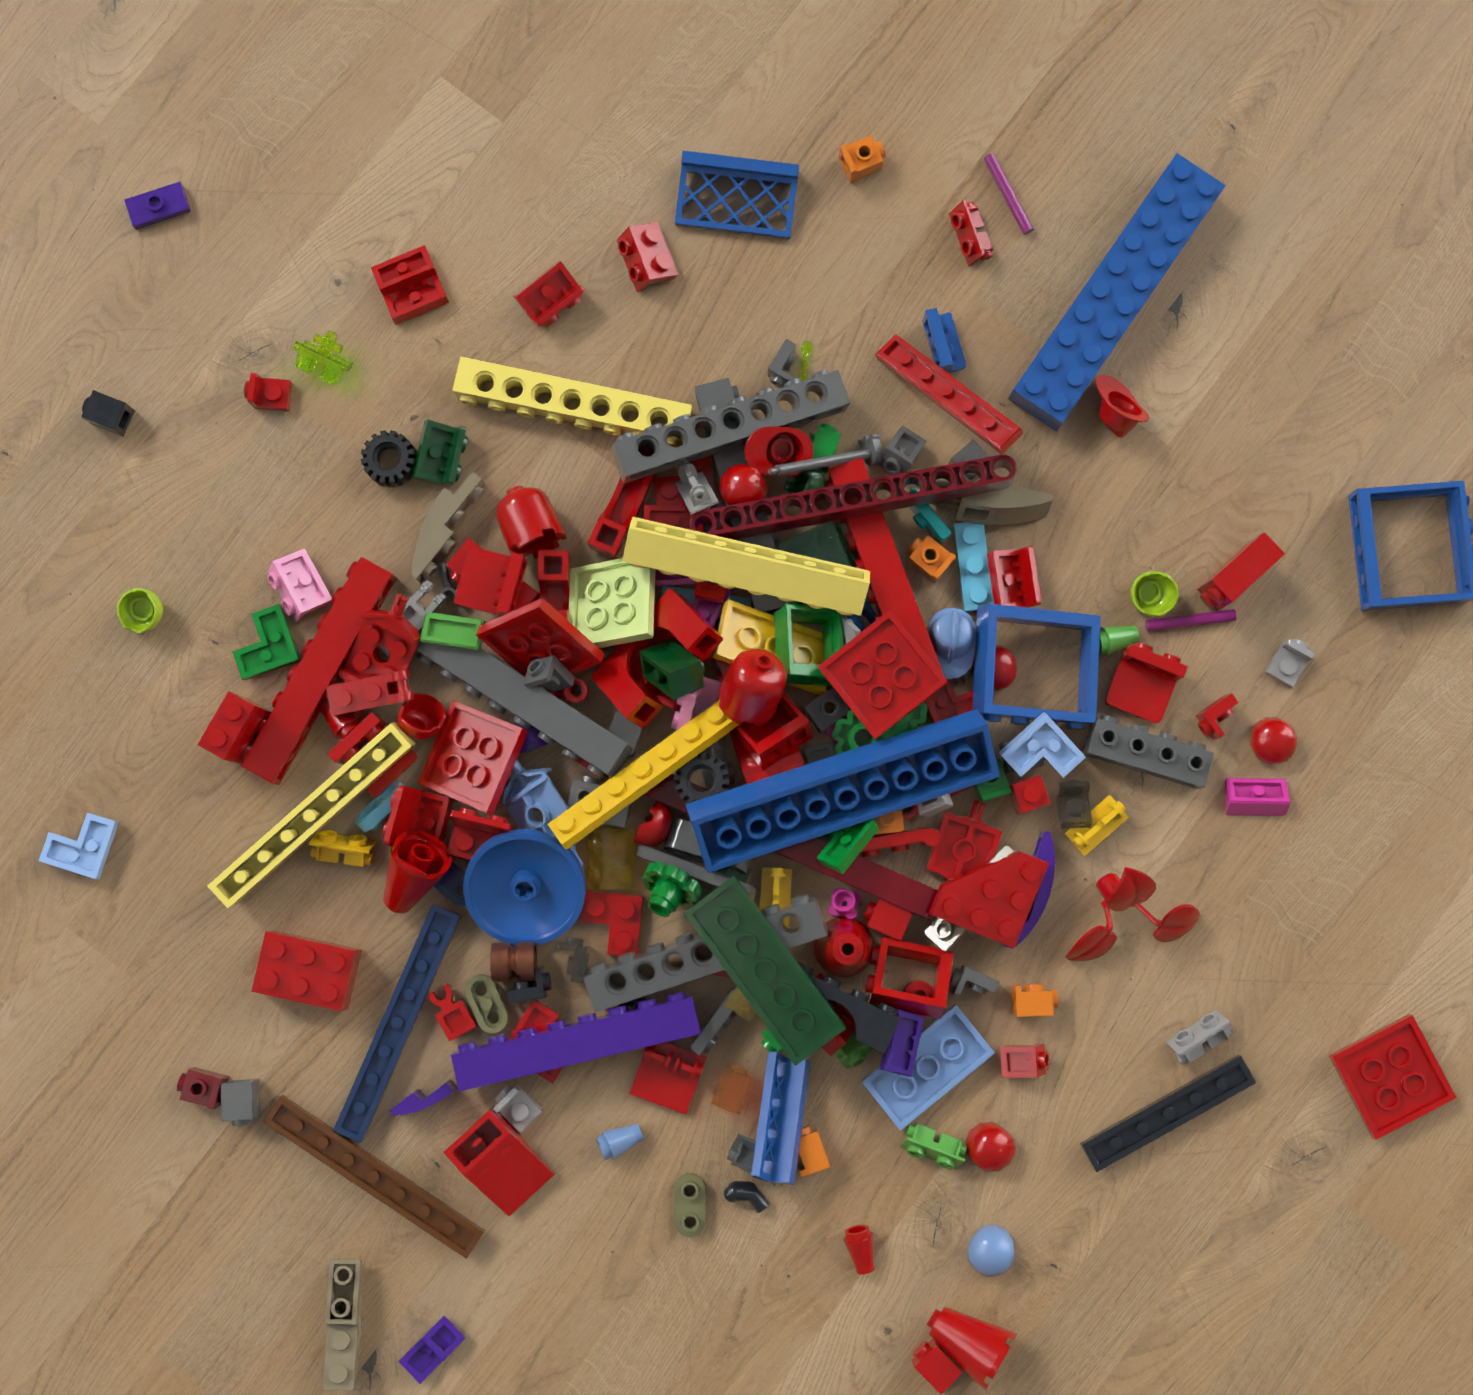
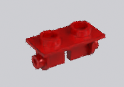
M962 200L949 212L952 227L955 229L961 245V252L965 256L968 266H971L980 257L982 261L993 257L992 251L994 249L987 232L977 233V229L984 227L978 206H974L973 202L966 203L965 200Z

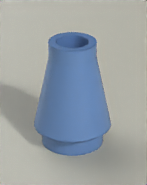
M637 1123L631 1126L602 1131L603 1135L596 1137L605 1160L610 1158L615 1160L631 1147L644 1140Z

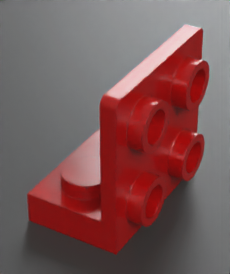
M470 546L465 558L454 603L498 616L514 611L527 567V559L524 555L513 552L511 556Z
M371 712L327 755L335 763L344 765L383 731L388 724L379 714ZM411 749L366 790L372 797H378L418 759V756Z
M460 808L459 812L451 810L450 818L454 823V829L447 855L470 861L473 854L484 842L500 833L510 832L513 830L512 826L507 823L506 818L490 815L489 819L477 816L478 812L471 809Z

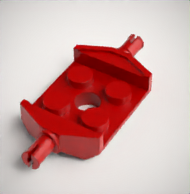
M397 594L392 609L389 611L368 610L362 613L360 618L363 619L353 648L345 668L339 671L340 677L345 682L408 670L421 636L417 628L406 620V615L403 614L409 601L407 596L404 597L403 594ZM379 646L388 649L390 654L388 661H384L379 657L377 652ZM396 682L389 683L391 695L398 693ZM364 710L356 711L355 716H363Z

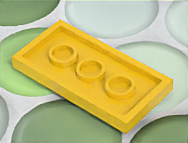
M728 599L723 605L718 633L724 640L713 651L712 658L731 664L739 653L748 649H763L776 655L774 615ZM792 622L794 663L822 664L824 662L822 633ZM789 684L817 695L825 693L827 688L826 686Z

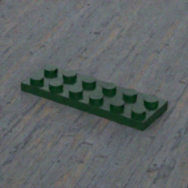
M735 876L731 877L684 913L795 1066L846 1029L845 1024Z

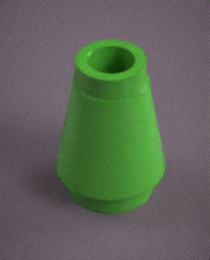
M1135 625L1100 627L1099 655L1104 654L1108 656L1126 648L1130 644L1139 642L1140 637L1137 627Z

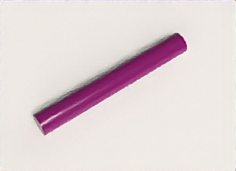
M994 153L988 154L983 159L1023 235H1026L1033 231L1034 228Z
M1231 609L1145 620V628L1147 632L1231 622L1236 621V611Z

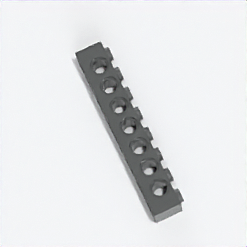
M828 370L816 372L811 376V379L805 381L797 378L785 383L783 388L774 390L773 387L763 389L756 393V397L746 399L745 396H741L731 400L728 406L718 408L717 405H713L703 409L700 415L690 417L689 414H685L675 418L672 424L662 426L661 423L645 428L644 433L634 436L631 432L617 437L616 442H613L611 451L623 484L744 445L751 434L761 427L796 428L845 412L851 402L839 371L836 370L829 373ZM806 393H816L820 401H810ZM779 401L789 402L792 410H783L779 406ZM755 409L762 411L765 419H755L751 411ZM727 418L733 419L737 424V428H727L723 420ZM699 427L705 428L709 432L710 437H698L695 429ZM672 436L677 437L681 441L682 446L677 448L671 447L666 439ZM640 446H649L654 454L650 457L642 456L638 448Z
M804 894L791 899L790 905L780 908L779 904H774L761 909L763 915L788 948L827 936L828 928L816 896L809 898L808 894ZM786 916H795L799 920L800 926L796 929H788L784 925L783 919ZM692 932L676 937L675 943L665 946L663 942L648 946L646 948L647 952L636 955L635 951L623 954L618 957V962L609 965L607 961L593 964L589 967L590 971L586 973L583 979L594 1011L597 1012L725 969L714 954L708 958L698 954L697 946L707 944L700 935L693 936ZM669 955H680L684 965L681 967L672 966L669 962ZM644 963L650 964L655 970V975L645 976L640 970V965ZM612 974H622L626 979V985H616L612 980Z

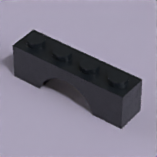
M799 962L826 1000L836 1001L849 1010L856 1024V1040L882 1053H886L902 1019L896 1016L898 1010L882 1002L879 1007L868 1002L870 996L854 988L849 993L840 988L842 982L828 975H825L824 979L812 975L813 968Z

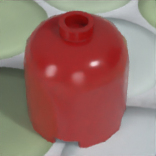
M515 486L509 489L507 495L498 503L496 518L510 556L512 552L524 556L533 554L534 559H537L538 550H556L560 547L558 541L560 539H567L553 506L544 491L534 487L524 488L523 486Z
M748 649L739 653L731 663L718 689L719 708L726 717L738 724L745 721L755 723V726L769 722L776 712L786 686L787 672L784 664L776 655L763 649Z

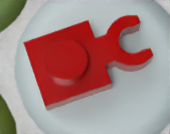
M447 983L443 985L446 991L445 999H439L435 992L429 993V998L434 1005L440 1006L442 1009L435 1017L450 1042L478 1025L463 999L456 1003L453 1001L454 991Z

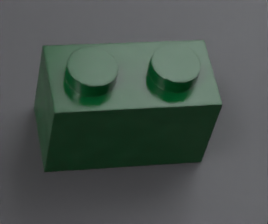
M669 639L639 651L643 677L671 699L675 700L705 687L703 678L705 667L701 659L692 655L673 640Z

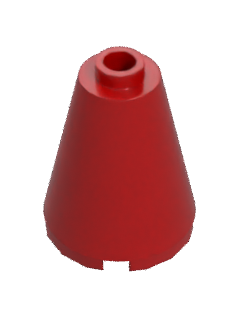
M408 831L402 832L395 838L392 844L383 896L384 904L392 912L402 914L409 912L450 868L452 858L451 856L448 858L446 854V845L435 836L423 831H417L416 835H407Z
M845 916L828 920L826 922L828 928L827 936L814 940V953L818 963L825 971L834 976L851 977L859 974L869 965L872 956L874 941L869 929L859 920H849ZM845 943L853 945L852 951L848 955L842 952V946Z
M944 1307L942 1311L935 1309L927 1323V1326L932 1328L929 1335L984 1390L989 1386L984 1381L986 1376L993 1379L1010 1349V1346L1006 1344L1008 1337L1015 1340L1017 1334L1010 1330Z

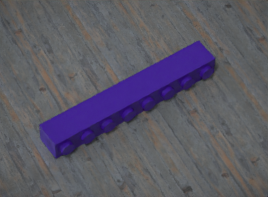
M685 991L667 995L668 1001L656 1003L655 998L638 1002V1008L626 1010L625 1005L608 1009V1015L596 1017V1013H589L578 1016V1022L566 1024V1020H560L547 1024V1030L537 1032L536 1027L517 1031L518 1036L509 1039L506 1038V1034L488 1038V1044L477 1046L476 1041L458 1045V1051L451 1054L458 1090L460 1092L701 1034L693 995L686 996Z

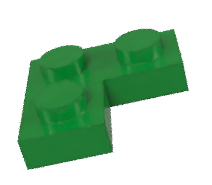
M281 604L251 613L260 642L232 651L241 679L244 681L301 661Z
M870 819L825 834L824 836L831 838V840L818 855V861L822 866L844 874L878 831V825L874 820Z

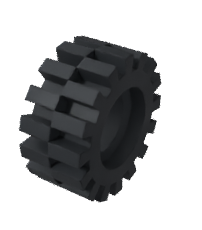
M385 430L380 431L381 435L378 436L373 434L371 436L373 439L370 442L366 440L364 443L366 448L361 450V455L363 456L361 463L364 466L365 472L374 482L376 481L381 486L394 487V484L401 486L403 485L402 481L405 479L409 481L411 479L410 474L413 473L417 454L410 441L401 433L399 435L396 431L390 430V433H387ZM392 448L399 451L401 458L395 468L387 470L379 465V455L385 449Z
M701 752L676 771L674 775L675 789L681 799L687 804L727 791L730 781L728 770L717 756ZM698 769H707L713 774L714 784L706 792H697L690 784L691 775Z

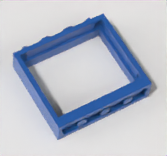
M1464 480L1356 489L1348 495L1361 611L1473 601V547L1471 541L1473 522L1468 516L1467 506L1470 502V496H1466ZM1446 496L1457 593L1382 599L1371 502Z
M997 604L977 607L972 710L977 709L985 721L1001 722V718H1010L1011 724L1029 725V720L1034 721L1045 712L1056 725L1057 723H1065L1066 729L1084 730V725L1096 723L1101 616ZM997 621L1081 630L1078 712L993 705Z

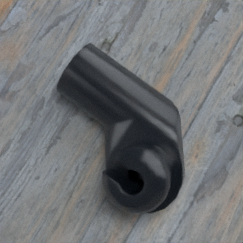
M733 1181L724 1190V1197L727 1201L731 1203L735 1201H749L757 1213L762 1212L770 1205L758 1187L751 1181Z

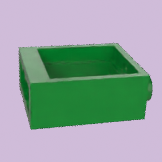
M798 601L785 603L782 608L774 613L776 656L785 666L787 672L786 683L833 687L818 669L819 665L794 663L792 622L822 625L825 661L843 647L842 614L829 608L815 609L810 606H803V603Z

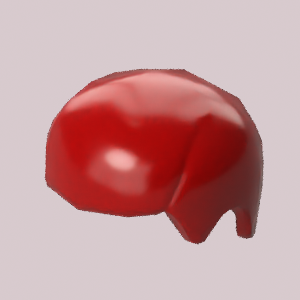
M738 464L728 468L721 477L719 492L728 505L764 499L767 495V481L764 475L757 469L751 468L748 464Z
M996 645L994 691L1008 688L1013 683L1017 674L1015 657L1002 645ZM974 656V660H973V663H972V674H973V677H974L975 656Z
M414 693V700L405 701L401 705L397 714L398 725L410 737L419 740L432 738L439 732L446 719L444 705L435 697L426 693Z
M1265 717L1254 724L1250 746L1258 759L1268 764H1281L1292 757L1297 745V736L1295 730L1288 722L1278 717Z
M655 801L653 807L649 809L651 815L644 818L646 822H642L639 825L633 842L655 847L667 839L672 827V815L668 806L659 801Z
M994 1122L979 1123L970 1130L965 1141L968 1157L976 1166L987 1172L1001 1171L1008 1166L1016 1151L1012 1136Z

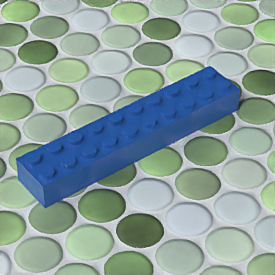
M1176 153L1014 387L1008 399L1057 432L1226 185Z
M975 709L685 805L707 873L1000 777L988 724L979 711Z

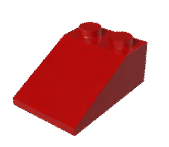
M777 707L773 717L765 724L755 726V723L744 721L740 725L757 744L789 723V720ZM731 731L729 732L746 784L804 766L798 747L763 770Z

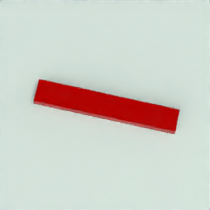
M897 334L875 354L877 360L1001 455L1023 435L1022 428Z

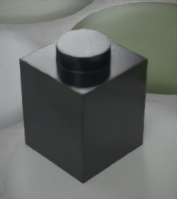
M93 390L91 396L87 397L83 403V414L81 417L92 425L124 437L135 410L125 402Z

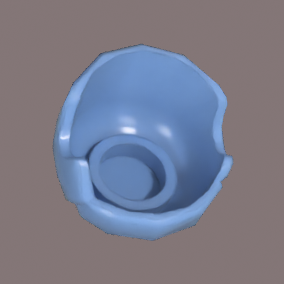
M996 1224L980 1227L970 1240L968 1247L969 1262L974 1269L985 1276L995 1277L1006 1272L1012 1265L1015 1256L1014 1239L1009 1232Z

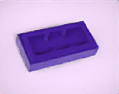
M180 181L124 199L132 226L136 230L191 212L184 187Z
M898 1010L896 1016L902 1019L886 1053H883L880 1070L912 1077L925 1017Z

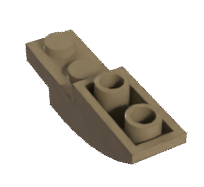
M473 471L454 494L444 487L424 519L415 544L411 573L420 583L424 579L429 580L438 569L436 564L443 556L448 557L457 545L455 541L458 537L450 528L458 526L466 516V512H464L471 502L473 504L478 502L484 494L485 490L483 487L485 483Z
M943 478L937 479L934 482L939 488H947L950 485L949 481ZM1011 485L1004 490L929 504L957 510L955 520L985 525H1010L1045 518L1054 495Z
M330 1259L325 1314L327 1333L322 1390H356L358 1357L361 1354L362 1260Z

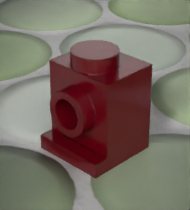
M197 1067L190 1068L187 1074L182 1073L178 1080L177 1091L181 1092L179 1100L206 1106L209 1109H216L221 1106V1083L228 1081L230 1076ZM196 1083H200L203 1087L201 1094L195 1092Z

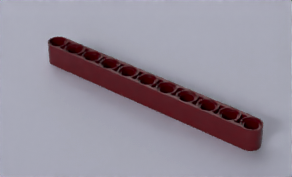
M996 455L706 509L696 512L691 517L690 528L693 531H697V527L701 523H710L712 528L706 534L735 540L999 491L1012 485L1017 465L1015 460L1008 455ZM1003 467L1010 474L1006 477H1000L995 474L994 470ZM968 473H974L979 476L980 480L971 483L964 476ZM944 478L949 481L950 485L947 488H939L934 482L937 479ZM909 484H915L920 488V491L910 494L904 488ZM878 490H887L891 495L887 499H879L875 496V493ZM850 495H856L861 501L856 505H850L845 502V499ZM819 501H828L831 507L821 511L815 505ZM791 506H797L801 509V512L796 516H789L785 513ZM760 512H769L772 515L765 522L756 519ZM732 517H738L742 520L741 524L737 527H729L726 523Z
M674 774L669 775L643 794L688 814L685 805L687 803L681 799L675 789ZM690 782L695 791H708V789ZM818 837L773 851L933 922L935 916L929 914V911L937 894V889L859 855L844 874L822 866L817 859L818 855L829 843Z

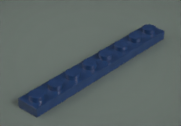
M432 904L333 1129L334 1132L360 1143L364 1141L461 919V915Z

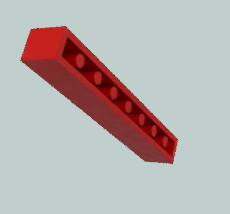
M861 457L829 468V480H826L825 483L826 487L870 479L863 458ZM850 495L845 499V502L850 505H856L861 501L856 495ZM883 512L839 520L840 524L846 523L849 533L845 534L850 551L855 549L859 558L855 560L856 568L870 571V584L866 596L869 604H875L879 614L875 615V620L891 610L943 674Z
M360 557L358 562L354 561L349 567L346 574L348 580L343 588L339 587L332 598L333 606L329 613H324L318 621L317 629L319 630L314 639H309L302 650V655L304 656L299 665H294L287 676V681L289 682L286 688L275 696L272 702L274 709L268 718L265 717L257 728L259 735L254 744L250 743L243 752L242 759L244 761L241 767L272 784L280 785L320 715V706L328 700L326 686L335 685L340 680L339 671L345 668L363 622V619L360 618L362 613L368 610H379L397 580V577L363 557Z

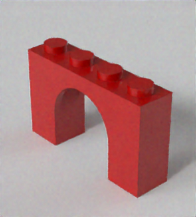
M671 587L654 605L653 638L619 644L591 676L623 716L642 729L647 726L663 706L645 685L639 651L669 639H678L689 652L705 661L724 640L685 597Z

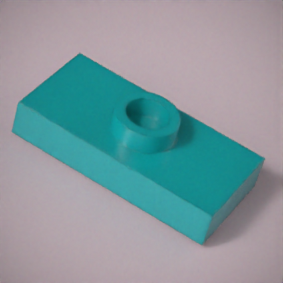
M912 488L908 493L915 494L918 491L916 488ZM929 504L909 507L915 514L913 516L915 523L922 530L927 529L940 545L949 538L951 530Z

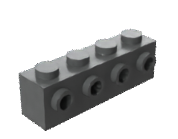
M1102 715L1101 719L1096 718V723L1091 724L1083 750L1085 756L1195 789L1205 787L1214 755L1213 752L1206 750V745L1189 741L1188 745L1176 742V736L1162 732L1159 733V736L1147 733L1148 728L1131 724L1129 728L1119 725V719Z

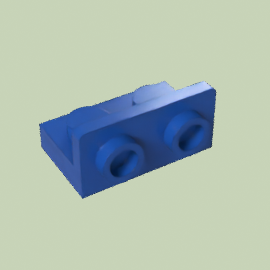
M937 308L926 310L922 323L934 363L947 373L965 369L966 361L952 314L948 312L939 315Z

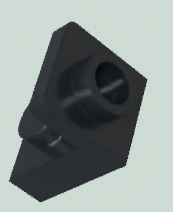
M543 966L536 967L537 986H532V981L514 983V989L507 991L508 1003L547 997V991L552 990L550 973H544Z

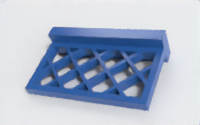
M683 150L675 225L790 239L799 174L798 164ZM687 173L700 174L706 183L692 193L686 185ZM705 175H710L714 177L709 180ZM720 177L729 178L735 186L724 196H721L712 185ZM735 179L743 180L738 184ZM750 180L757 181L763 188V191L752 200L749 199L741 188ZM763 182L772 183V184H771L770 186L766 187V185H765ZM778 184L791 185L790 196L779 204L770 191ZM710 187L719 200L705 210L696 197ZM686 190L690 196L684 200ZM738 190L747 201V204L734 213L725 200ZM767 194L777 207L763 217L754 203ZM694 200L702 213L694 220L682 218L683 207ZM722 203L731 214V217L723 223H718L708 213ZM787 203H789L788 213L782 208ZM749 207L760 218L751 227L744 226L738 218ZM780 210L787 219L785 231L772 229L766 220ZM706 216L709 221H701V219ZM733 220H735L738 225L729 224V223L732 222ZM763 223L767 228H758V226Z

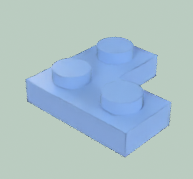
M1045 712L1038 716L999 752L1020 777L1042 757L1063 778L1086 758Z
M87 813L78 840L48 832L39 861L93 879H100L119 822L93 813Z

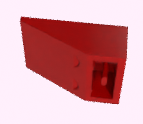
M493 1106L443 1153L474 1186L510 1217L550 1180L555 1173L500 1112L496 1113L493 1110L495 1107Z

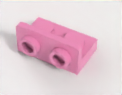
M305 548L272 561L267 574L269 584L274 590H278L285 613L288 616L291 615L295 622L300 621L304 614L332 602V597Z

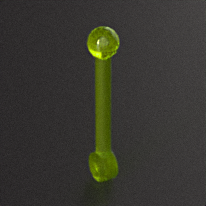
M809 341L801 344V351L803 352L801 381L807 380L809 353H811L813 348L812 343Z

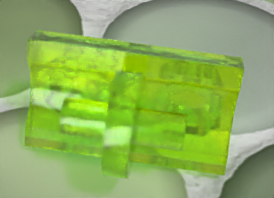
M328 331L324 337L317 333L314 335L313 341L320 344V346L304 340L303 343L296 341L293 347L294 350L298 351L295 367L306 372H313L318 361L324 364L319 378L330 384H337L343 372L351 370L353 362L332 352L340 354L343 350V346L336 343L337 334L332 331Z

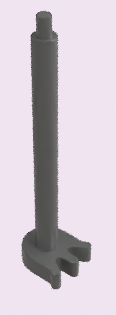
M880 435L864 436V439L858 440L861 448L859 451L776 465L775 468L769 469L768 473L778 476L840 465L861 457L867 465H877L883 459Z

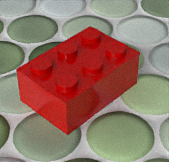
M275 930L265 931L251 992L337 1011L347 1010L362 949Z

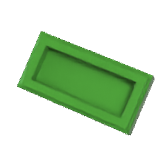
M425 612L420 641L425 644L481 651L483 641L476 636L478 627L485 624L486 621Z

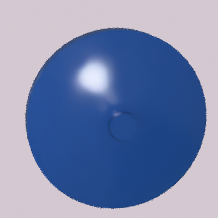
M516 829L510 832H503L484 842L470 859L463 881L465 904L476 924L493 938L502 942H510L512 945H516L518 942L535 941L536 945H541L563 935L578 919L586 894L584 871L570 848L565 850L556 837L530 829Z

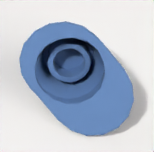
M944 608L937 612L930 620L928 634L944 677L946 679H953L966 674L972 666L975 656L976 627L971 616L964 610Z

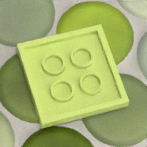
M623 558L571 568L568 621L598 648L653 638L656 569L649 567L635 568L627 562H622Z

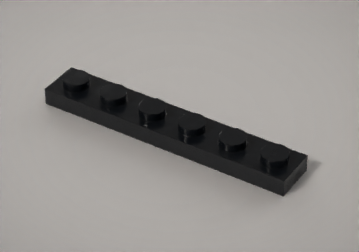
M1236 1055L1086 1139L1080 1145L1094 1170L1099 1172L1254 1085L1256 1081L1242 1056Z

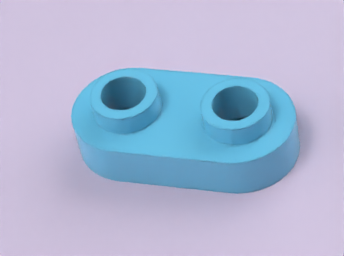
M395 781L358 814L355 824L364 832L369 830L375 831L384 823V817L392 810L390 805L391 797L397 791L398 786L402 785L399 781Z

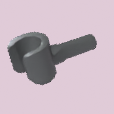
M446 563L440 564L439 568L443 582L441 593L445 595L450 590L455 596L457 590L452 588Z

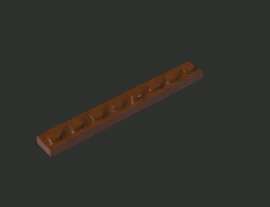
M282 1095L279 1097L263 1123L464 1258H468L485 1232L483 1228L344 1135L334 1132L332 1127L286 1096Z

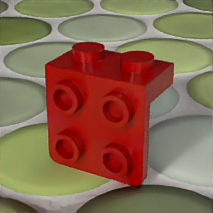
M1136 642L1135 645L1130 644L1124 648L1106 694L1105 703L1157 724L1163 719L1176 682L1184 678L1188 666L1181 664V659L1167 653H1164L1163 656L1152 652L1153 648L1151 646Z
M399 785L397 791L391 797V814L383 828L384 845L392 846L395 838L405 831H408L407 835H416L417 831H423L443 842L454 799Z

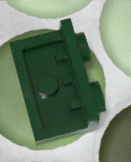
M429 419L425 420L412 478L442 487H447L457 482L461 474L460 455L465 451L468 437L465 436L466 427L458 426L455 428Z

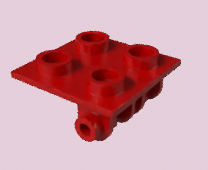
M669 1042L645 1047L629 1094L686 1115L707 1056L702 1054L699 1056L691 1050Z

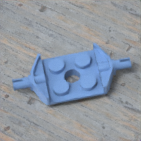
M516 759L511 771L512 775L509 777L511 780L502 793L503 804L519 829L541 831L556 837L548 823L569 808L546 774L552 771V769L531 768L526 770ZM534 808H538L542 812V822L535 818ZM577 842L576 844L571 846L570 849L578 858L581 866H584L585 864L582 862L579 855L575 851V846L578 844Z

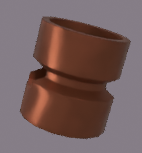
M535 941L518 942L515 947H512L510 942L492 943L490 952L492 982H510L513 977H516L518 981H536L537 947Z

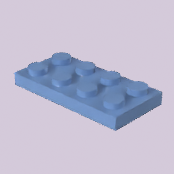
M954 1004L943 1013L941 1019L937 1018L921 1032L912 1077L880 1070L879 1066L861 1082L901 1131L995 1052L958 1006Z

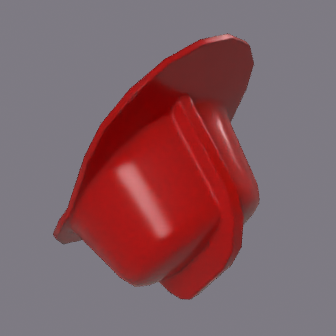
M1097 376L1095 386L1103 398L1099 409V418L1117 437L1123 438L1138 422H1147L1149 420L1148 413L1139 405L1126 386L1110 376Z
M761 427L751 434L745 446V459L751 468L757 469L762 474H769L768 470L775 468L776 465L808 460L813 457V444L809 436L801 430L790 427ZM800 472L785 474V476L797 475Z

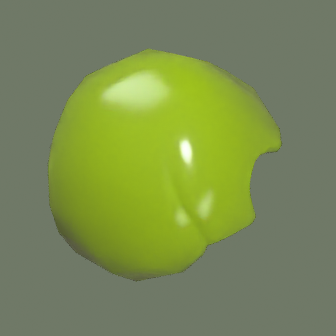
M1160 571L1143 572L1132 583L1130 589L1131 603L1139 612L1146 615L1163 616L1176 606L1179 598L1178 585L1166 573Z
M132 588L125 592L118 601L117 616L123 628L136 632V634L145 633L156 628L161 621L163 605L160 598L152 591L144 588Z

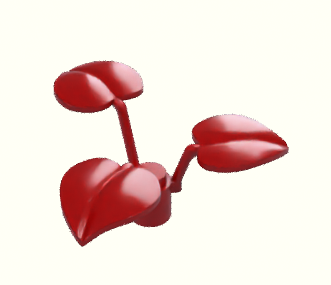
M1125 867L1121 879L1116 873H1109L1102 876L1096 883V888L1104 898L1101 905L1105 912L1106 927L1100 925L1090 929L1078 940L1065 957L1070 961H1089L1103 956L1113 947L1117 936L1114 932H1111L1113 930V922L1110 909L1119 912L1135 906L1155 926H1158L1153 936L1160 942L1174 941L1185 935L1197 922L1200 916L1199 910L1194 905H1180L1170 910L1163 917V920L1156 919L1140 904L1147 901L1155 892V881L1144 872Z

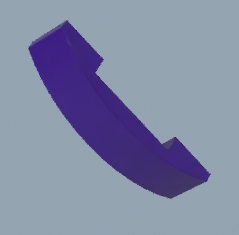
M1046 831L1040 832L1033 857L1046 861L1049 865L1016 946L1029 935L1037 924L1051 893L1055 871V851L1051 833ZM1003 944L1004 947L1014 949L1010 946Z

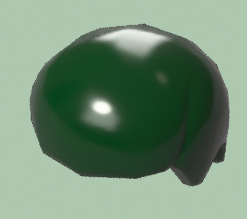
M822 468L802 471L797 475L787 476L785 490L792 494L824 488L825 478Z

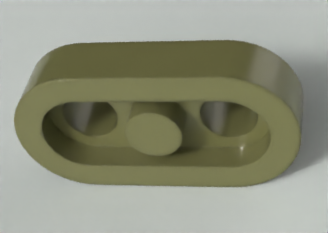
M479 974L470 978L465 987V994L478 1025L487 1033L494 1034L502 1031L508 1024L509 1013L496 983L492 982L491 977L485 974ZM479 984H484L487 987L485 995L478 994L477 986ZM491 1012L498 1013L499 1021L497 1023H492L489 1020Z
M685 1173L678 1178L675 1184V1226L683 1236L695 1237L703 1231L706 1224L705 1183L699 1175ZM687 1185L695 1187L696 1192L693 1195H687L684 1192V1188ZM688 1216L696 1219V1224L692 1227L687 1226L684 1222Z

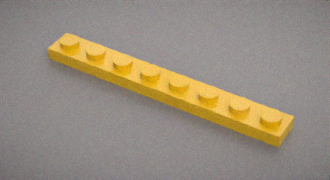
M720 700L548 823V826L565 850L569 849L740 725L726 717L719 708Z

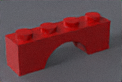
M640 446L638 448L642 456L650 457L654 454L649 446ZM657 473L624 484L620 476L614 494L604 512L599 516L587 542L591 550L612 559L619 558L627 540L632 517L637 518Z

